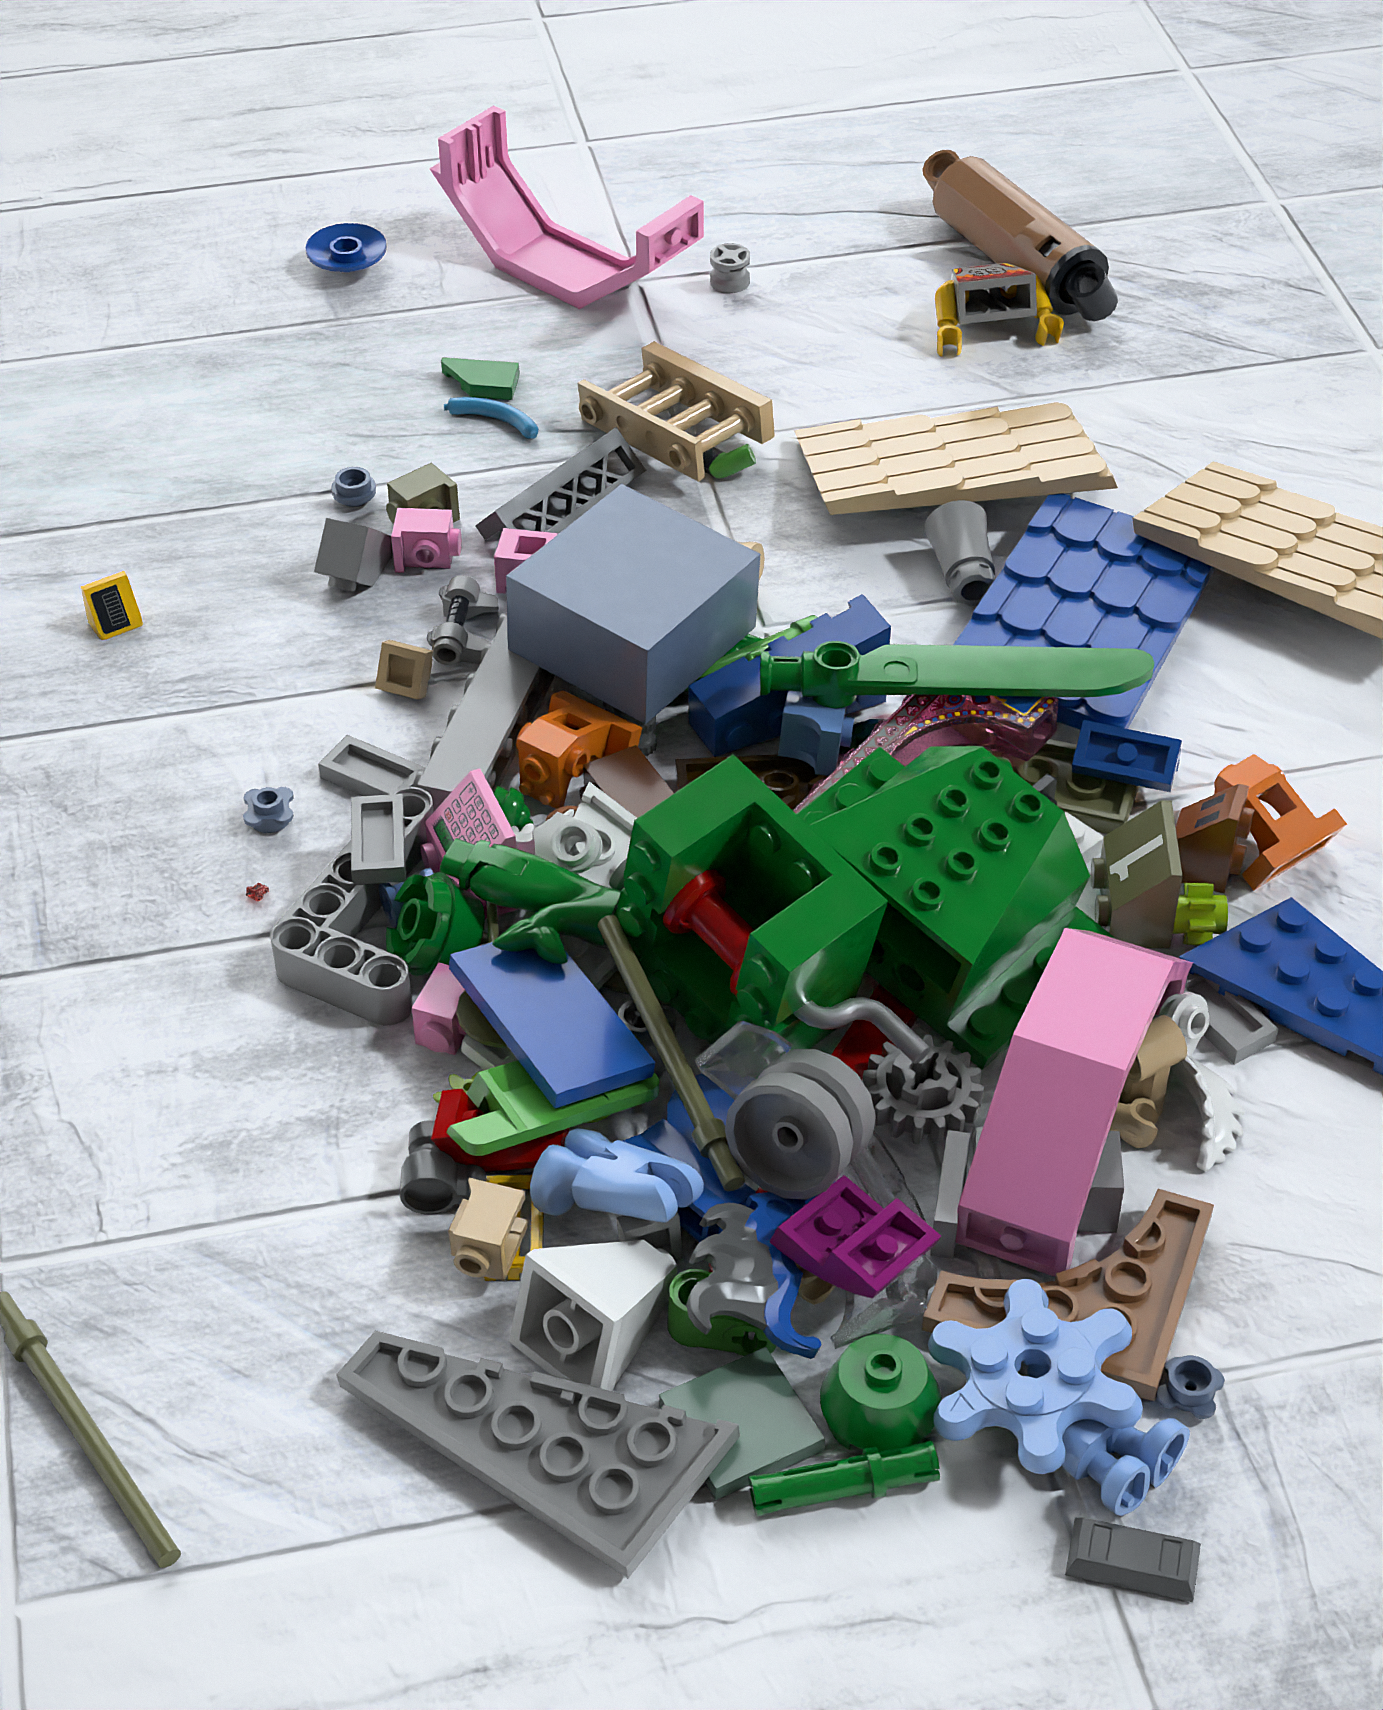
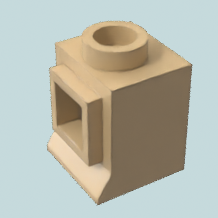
M469 1178V1200H462L448 1230L451 1255L455 1256L454 1265L457 1270L471 1277L485 1276L504 1281L528 1228L527 1219L516 1217L525 1200V1191Z

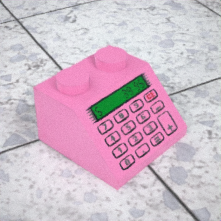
M480 768L470 771L425 821L427 843L420 846L425 868H431L433 873L440 872L442 859L456 838L474 845L482 839L491 842L489 847L493 844H500L516 849V836ZM447 875L459 884L458 878ZM471 888L467 889L470 893L476 896L474 892L471 890ZM477 897L483 905L485 919H487L486 901ZM497 905V915L518 910Z

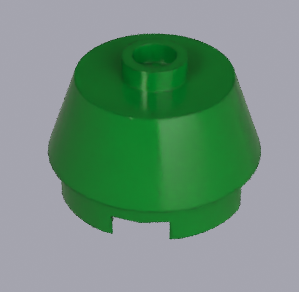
M442 872L429 876L413 874L403 883L395 897V901L403 903L398 917L397 928L387 927L386 948L387 952L400 957L406 962L409 973L414 976L430 975L438 963L449 965L450 954L480 946L484 931L485 915L483 905L476 896L468 890L460 888L457 882Z
M872 1334L850 1344L827 1372L820 1389L821 1410L828 1428L834 1438L848 1450H850V1444L860 1449L877 1447L879 1452L924 1443L926 1436L934 1428V1413L942 1400L938 1382L921 1352L907 1340L890 1334Z

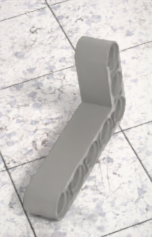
M404 787L392 793L403 794L406 877L422 860L420 846L427 843L425 821L434 812L433 801L429 792L417 787ZM350 840L272 929L271 945L276 975L280 982L288 987L375 1024L383 1026L395 1025L403 1022L412 1011L409 970L406 962L400 957L355 939L357 934L382 906L379 895V884L381 883L353 885Z

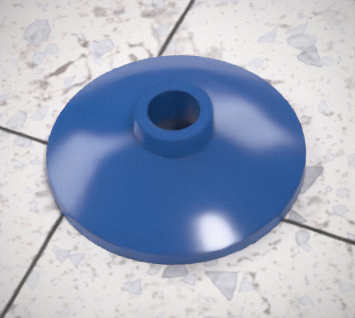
M341 223L327 226L315 232L308 239L305 248L307 258L315 266L328 271L349 273L376 264L385 255L387 245L384 235L371 226L358 223Z

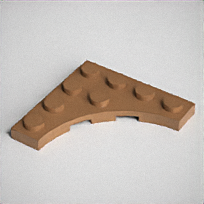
M1159 1188L1140 1222L1124 1237L1123 1245L1113 1254L1100 1262L1092 1259L1077 1267L1056 1273L1054 1281L1039 1283L1048 1297V1309L1052 1310L1058 1319L1062 1321H1082L1099 1310L1109 1308L1118 1310L1124 1315L1132 1328L1131 1342L1124 1350L1106 1358L1101 1365V1372L1108 1378L1131 1386L1140 1398L1153 1402L1162 1379L1214 1208V1204ZM940 1271L923 1315L922 1330L932 1333L939 1323L950 1320L975 1329L995 1326L1006 1318L1003 1305L1004 1296L1016 1279H982Z

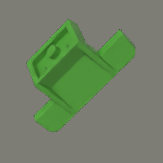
M516 1060L477 1073L467 1095L484 1115L450 1125L446 1133L466 1153L483 1156L652 1101L659 1094L660 1081L654 1073L653 1077L554 1108L521 1063Z

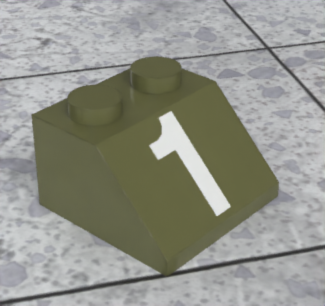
M1172 800L1159 801L1103 837L1100 858H1092L1091 887L1092 889H1100L1101 894L1096 895L1095 922L1104 927L1116 939L1144 948L1170 949L1183 876Z

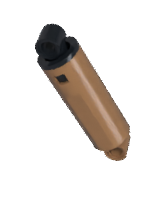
M940 150L929 156L925 161L922 171L924 178L933 191L932 203L935 213L996 264L1010 263L1035 273L1045 288L1053 310L1056 313L1071 315L1079 312L1082 318L1087 321H1099L1111 315L1116 309L1118 297L1107 277L1109 270L1107 257L1097 247L984 159L974 156L960 159L956 152L952 150Z

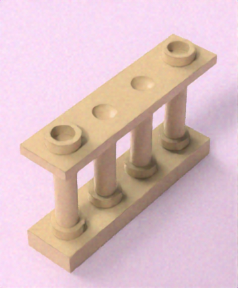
M655 341L641 348L643 372L611 390L606 391L584 379L577 383L580 400L579 411L583 421L606 433L617 427L630 446L698 482L705 478L703 453L737 433H741L760 444H764L775 437L772 399ZM648 388L660 392L637 406L627 402V400ZM679 402L690 407L667 421H663L655 416ZM708 417L719 422V424L696 437L685 432V430Z

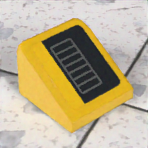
M125 571L81 586L88 623L99 639L106 640L143 625L142 616Z

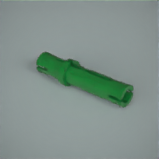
M926 1441L910 1445L909 1447L879 1452L877 1447L863 1449V1455L849 1457L848 1459L797 1467L771 1474L748 1476L749 1486L752 1487L749 1490L754 1513L757 1517L763 1514L778 1512L779 1510L799 1508L870 1493L872 1498L886 1496L887 1490L916 1483L940 1481V1472L935 1470L940 1469L935 1446L932 1441Z

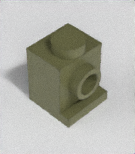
M432 462L387 483L389 503L386 505V511L393 525L397 508L452 510L453 523L460 520L457 483Z

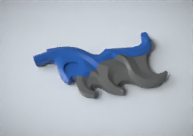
M772 1192L756 1193L747 1198L746 1206L735 1203H722L708 1209L699 1225L705 1228L717 1224L723 1231L699 1242L690 1257L689 1262L692 1264L706 1260L713 1267V1272L709 1277L697 1282L688 1296L686 1305L688 1316L695 1327L706 1335L712 1328L710 1318L716 1315L733 1316L763 1330L767 1338L781 1350L808 1359L815 1358L822 1345L821 1341L813 1336L805 1337L798 1334L791 1325V1311L799 1291L803 1273L797 1268L795 1262L772 1245L770 1240L782 1223L816 1196L809 1199H785Z

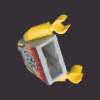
M1010 263L952 269V280L943 283L935 293L937 326L939 327L937 331V353L940 357H943V346L954 345L957 347V355L961 354L962 331L956 326L957 324L962 325L1034 316V318H1039L1035 335L1036 342L1042 346L1045 345L1048 334H1051L1055 338L1056 343H1059L1064 326L1063 319L1051 313L1053 307L1039 277L1033 272Z

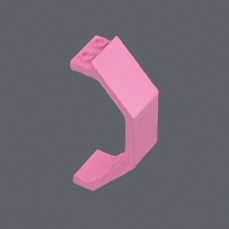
M494 105L438 138L440 162L429 169L495 268L578 309L644 277L704 237V201L692 195L636 230V255L632 257L621 255L556 224L546 214L512 164L508 154L506 111Z
M1064 929L1013 1033L958 1204L956 1243L1054 1277L1056 1273L1070 1268L1080 1219L1128 1073L1154 1015H1159L1164 1002L1170 996L1184 993L1187 975L1193 962L1092 931Z

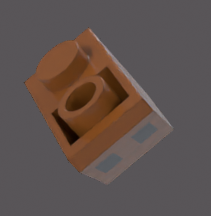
M1237 784L1181 809L1175 826L1183 875L1181 883L1213 884L1215 892L1224 894L1230 874L1240 876L1247 846L1238 844L1239 838H1248L1255 810L1245 807L1249 786Z

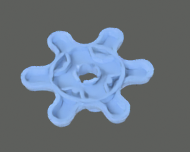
M1021 1279L1012 1283L1004 1296L1003 1305L1006 1318L1002 1322L990 1328L975 1329L957 1321H944L934 1328L929 1338L928 1347L932 1358L940 1364L959 1369L967 1380L963 1388L946 1396L938 1405L934 1413V1427L937 1433L946 1439L958 1441L970 1438L977 1431L985 1427H1004L1013 1432L1017 1437L1020 1463L1033 1473H1051L1061 1467L1065 1461L1066 1454L1062 1436L1065 1429L1073 1422L1082 1419H1092L1110 1428L1123 1429L1136 1424L1141 1418L1143 1406L1140 1397L1134 1389L1126 1383L1106 1377L1101 1372V1365L1105 1359L1114 1353L1124 1350L1132 1339V1328L1124 1315L1118 1310L1111 1308L1102 1309L1082 1321H1062L1058 1319L1052 1310L1048 1309L1049 1300L1042 1287L1031 1279ZM1022 1361L1026 1365L1050 1366L1047 1374L1036 1379L1029 1376H1021L1017 1373L1021 1369Z

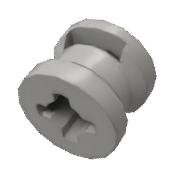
M724 243L714 247L710 252V264L714 268L710 272V285L713 289L723 293H737L745 290L750 284V272L746 269V266L750 264V251L746 247L735 243Z

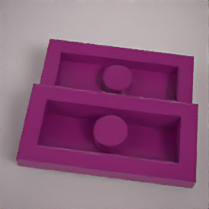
M843 1175L825 1192L816 1196L776 1229L770 1243L798 1265L822 1280L856 1295L873 1299L935 1246L941 1235L898 1198L885 1208H882L847 1176Z

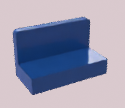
M1083 720L1072 762V773L1171 793L1175 772L1179 768L1182 740Z

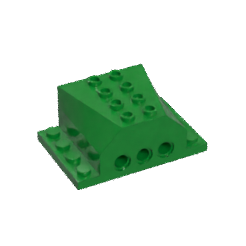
M930 746L906 767L884 749L878 747L797 813L810 828L888 900L865 972L946 1041H952L953 1047L959 1052H968L971 1055L970 1061L981 1070L987 1067L1010 1045L1013 1033L1065 928L1092 931L1116 939L1076 906L1090 878V873L1064 811L983 746Z

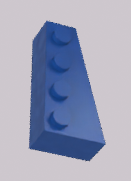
M861 594L848 601L849 609L832 618L828 613H825L810 621V630L789 641L783 635L768 643V648L764 651H769L770 656L801 657L803 651H815V648L827 641H842L853 645L860 655H865L883 645L890 644L891 625L870 601ZM743 656L688 686V723L714 757L781 735L783 712L788 691H770L768 695H760V656L751 661H748ZM857 695L856 700L847 706L846 714L886 702V695Z

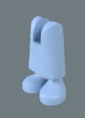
M577 1128L571 1130L566 1136L565 1147L549 1145L542 1152L534 1167L530 1182V1196L533 1205L540 1212L554 1216L567 1212L576 1202L580 1208L590 1211L609 1212L666 1223L676 1215L678 1207H687L701 1196L704 1183L699 1173L685 1162L620 1140L611 1143L599 1132Z
M1030 1364L1027 1369L1028 1376L1035 1379L1042 1377L1049 1372L1050 1366L1044 1367L1038 1364ZM1175 1418L1159 1421L1147 1433L1134 1428L1136 1424L1129 1428L1116 1429L1092 1419H1082L1073 1422L1065 1429L1062 1436L1066 1454L1065 1461L1061 1466L1076 1480L1090 1475L1101 1486V1499L1104 1506L1116 1515H1126L1134 1511L1143 1502L1148 1493L1149 1484L1157 1488L1165 1481L1182 1456L1189 1440L1190 1430ZM1116 1452L1121 1456V1458L1116 1459L1110 1454Z

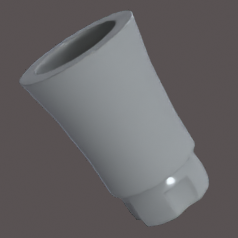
M958 500L948 502L936 508L928 516L924 525V532L937 555L946 584L950 588L956 602L975 606L979 604L995 581V566L987 535L986 512L980 505L971 501Z

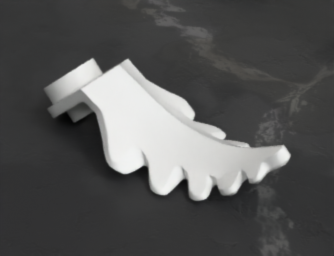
M569 809L564 814L557 812L538 827L529 823L520 832L518 827H511L516 836V849L539 856L576 874L589 870L597 863L602 853V840L593 826L573 818L574 809ZM578 842L585 843V848L581 853L575 856L569 854L574 844Z
M1186 992L1170 996L1164 1002L1159 1016H1169L1175 1021L1186 1041L1187 1056L1185 1060L1171 1066L1170 1072L1190 1091L1201 1112L1203 1141L1200 1147L1197 1167L1203 1171H1208L1214 1163H1223L1225 1160L1223 1149L1230 1152L1235 1150L1236 1141L1233 1138L1232 1132L1241 1137L1243 1135V1127L1234 1118L1233 1113L1244 1116L1245 1110L1230 1095V1093L1235 1094L1233 1086L1192 1057L1200 1038L1208 1028L1209 1013L1207 1002L1201 995Z

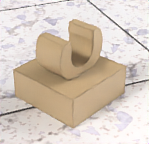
M393 640L382 642L375 689L417 700L426 697L433 663V650Z

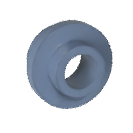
M347 467L335 475V480L331 486L332 496L337 502L346 506H362L375 496L376 483L366 469Z

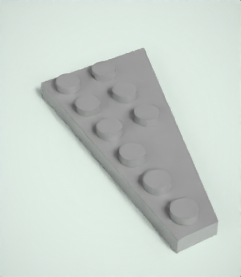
M376 1330L336 1374L341 1388L627 1579L630 1578L740 1437L739 1424L717 1419L716 1424L690 1418L686 1416L685 1410L663 1405L660 1410L626 1401L624 1394L534 1371L532 1376L505 1370L500 1362L481 1358L478 1363L445 1354L442 1347Z

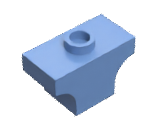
M788 691L783 712L778 756L805 761L814 768L815 774L832 776L836 772L840 746L850 747L854 718L845 716L847 706L836 709L825 707L814 701L812 697H802L800 691Z

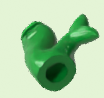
M456 838L444 855L440 865V872L458 878L460 888L466 890L471 888L477 897L495 905L536 912L530 918L515 923L492 942L494 947L508 952H519L533 948L541 958L554 964H565L568 962L560 935L580 938L597 947H607L598 929V922L606 916H616L620 890L594 883L529 852L500 844H493L489 847L491 842L482 839L474 845Z

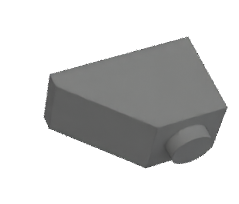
M326 518L314 572L329 577L328 586L353 592H355L356 584L373 587L393 556L391 535L370 527Z

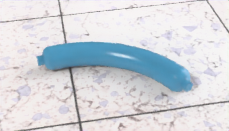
M476 397L450 398L447 404H443L444 411L449 410V413L452 415L474 414L502 420L518 429L528 439L536 438L539 431L537 424L528 415L503 402Z

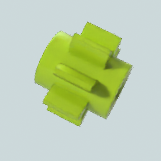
M1184 883V894H1179L1172 933L1183 934L1184 945L1199 946L1213 939V934H1222L1227 931L1226 895H1213V884Z

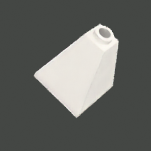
M645 1240L534 1249L525 1255L509 1342L554 1377L612 1391L668 1304L669 1287L673 1278L677 1276L678 1265L666 1250L655 1249Z

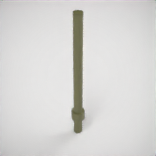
M606 916L598 922V929L695 1128L692 1132V1137L702 1157L710 1159L724 1190L728 1192L737 1190L743 1186L745 1178L736 1160L730 1153L725 1133V1124L723 1120L714 1117L617 916Z
M0 1292V1325L5 1331L4 1342L18 1362L26 1363L158 1566L166 1568L173 1565L180 1558L181 1551L46 1350L47 1338L34 1320L25 1318L8 1292Z

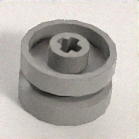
M793 1049L776 1057L762 1071L760 1076L753 1080L738 1095L728 1109L725 1133L730 1153L743 1173L759 1187L785 1199H809L825 1192L843 1170L861 1153L872 1139L876 1116L869 1091L858 1074L837 1057L816 1049Z

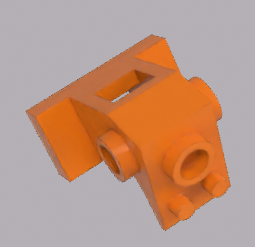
M562 690L552 694L548 714L538 717L533 723L525 724L516 739L519 755L520 792L555 809L564 807L572 776H581L583 774V765L589 763V761L592 762L634 745L638 746L642 727Z
M1255 754L1235 765L1230 764L1226 766L1215 779L1214 794L1237 784L1249 786L1245 807L1255 809L1250 832L1257 843L1259 856L1241 875L1253 891L1324 848L1347 825L1335 808L1316 818L1288 783L1282 770L1274 764L1267 763ZM1260 800L1270 804L1281 817L1274 820Z

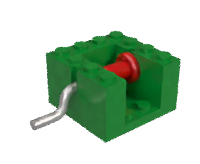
M732 754L634 820L623 875L625 879L624 888L620 891L616 916L655 996L664 1003H670L685 1018L690 1031L697 1038L706 1040L722 1056L723 1062L729 1070L735 1071L741 1077L749 1075L757 1079L776 1057L793 1049H811L837 1028L855 1020H866L874 1024L914 1064L920 1062L928 1054L930 1047L891 1009L879 1001L864 997L856 998L888 900L736 756Z

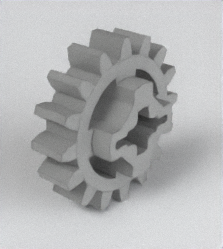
M925 1035L923 1041L930 1047V1051L920 1062L914 1064L899 1048L889 1042L883 1043L881 1056L870 1055L868 1069L864 1071L862 1081L872 1098L876 1126L885 1125L889 1122L893 1125L891 1137L896 1139L906 1131L912 1133L913 1144L919 1145L923 1135L930 1134L937 1144L943 1143L944 1131L963 1132L964 1123H975L978 1107H981L984 1086L980 1085L981 1069L969 1068L971 1055L968 1052L955 1056L952 1054V1041L948 1040L941 1047L933 1046L932 1036Z

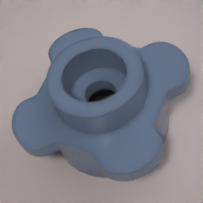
M265 787L251 789L244 794V803L248 805V811L243 814V820L245 824L253 827L255 830L262 833H275L284 829L292 821L294 815L293 811L289 808V803L294 799V795L290 788L279 787L276 789Z
M1186 1355L1169 1359L1165 1365V1372L1168 1376L1165 1384L1158 1387L1157 1401L1165 1408L1178 1407L1183 1411L1192 1412L1198 1419L1212 1417L1216 1410V1404L1213 1401L1215 1393L1224 1386L1225 1379L1223 1374L1214 1368L1210 1362L1199 1356ZM1185 1386L1193 1387V1388H1195L1196 1390H1194V1391L1187 1390V1389L1185 1388Z

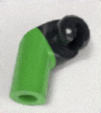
M745 444L728 453L713 447L703 453L704 472L716 478H725L756 464V458L749 444Z

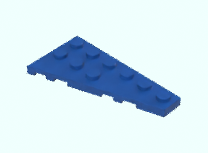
M1292 897L1179 956L1180 959L1193 962L1189 971L1190 974L1194 975L1196 973L1220 985L1219 994L1225 996V991L1235 996L1240 995L1266 1008L1269 1019L1343 1056H1346L1350 1050L1374 1062L1372 1071L1383 1076V971Z

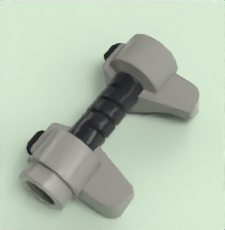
M458 575L453 577L448 585L441 587L439 590V596L443 604V615L447 618L445 623L434 626L433 631L428 632L427 641L432 646L433 658L440 664L449 666L459 661L480 664L482 650L489 641L467 632L463 626L466 619L478 614L498 612V598L495 595L480 592L479 584L473 578Z

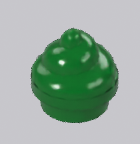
M497 786L493 794L510 826L518 827L520 832L526 824H534L532 819H530V810L524 804L522 793L513 787L508 791Z

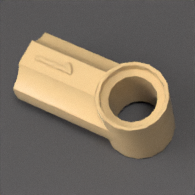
M1161 1015L1151 1021L1119 1098V1102L1124 1104H1131L1135 1099L1142 1097L1150 1099L1154 1102L1159 1116L1162 1115L1170 1067L1185 1060L1187 1056V1045L1181 1029L1169 1016Z

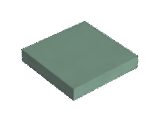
M767 1347L659 1394V1407L661 1409L663 1405L685 1410L686 1416L714 1424H716L717 1419L739 1424L740 1437L705 1480L715 1500L748 1486V1476L776 1473L825 1450V1437Z

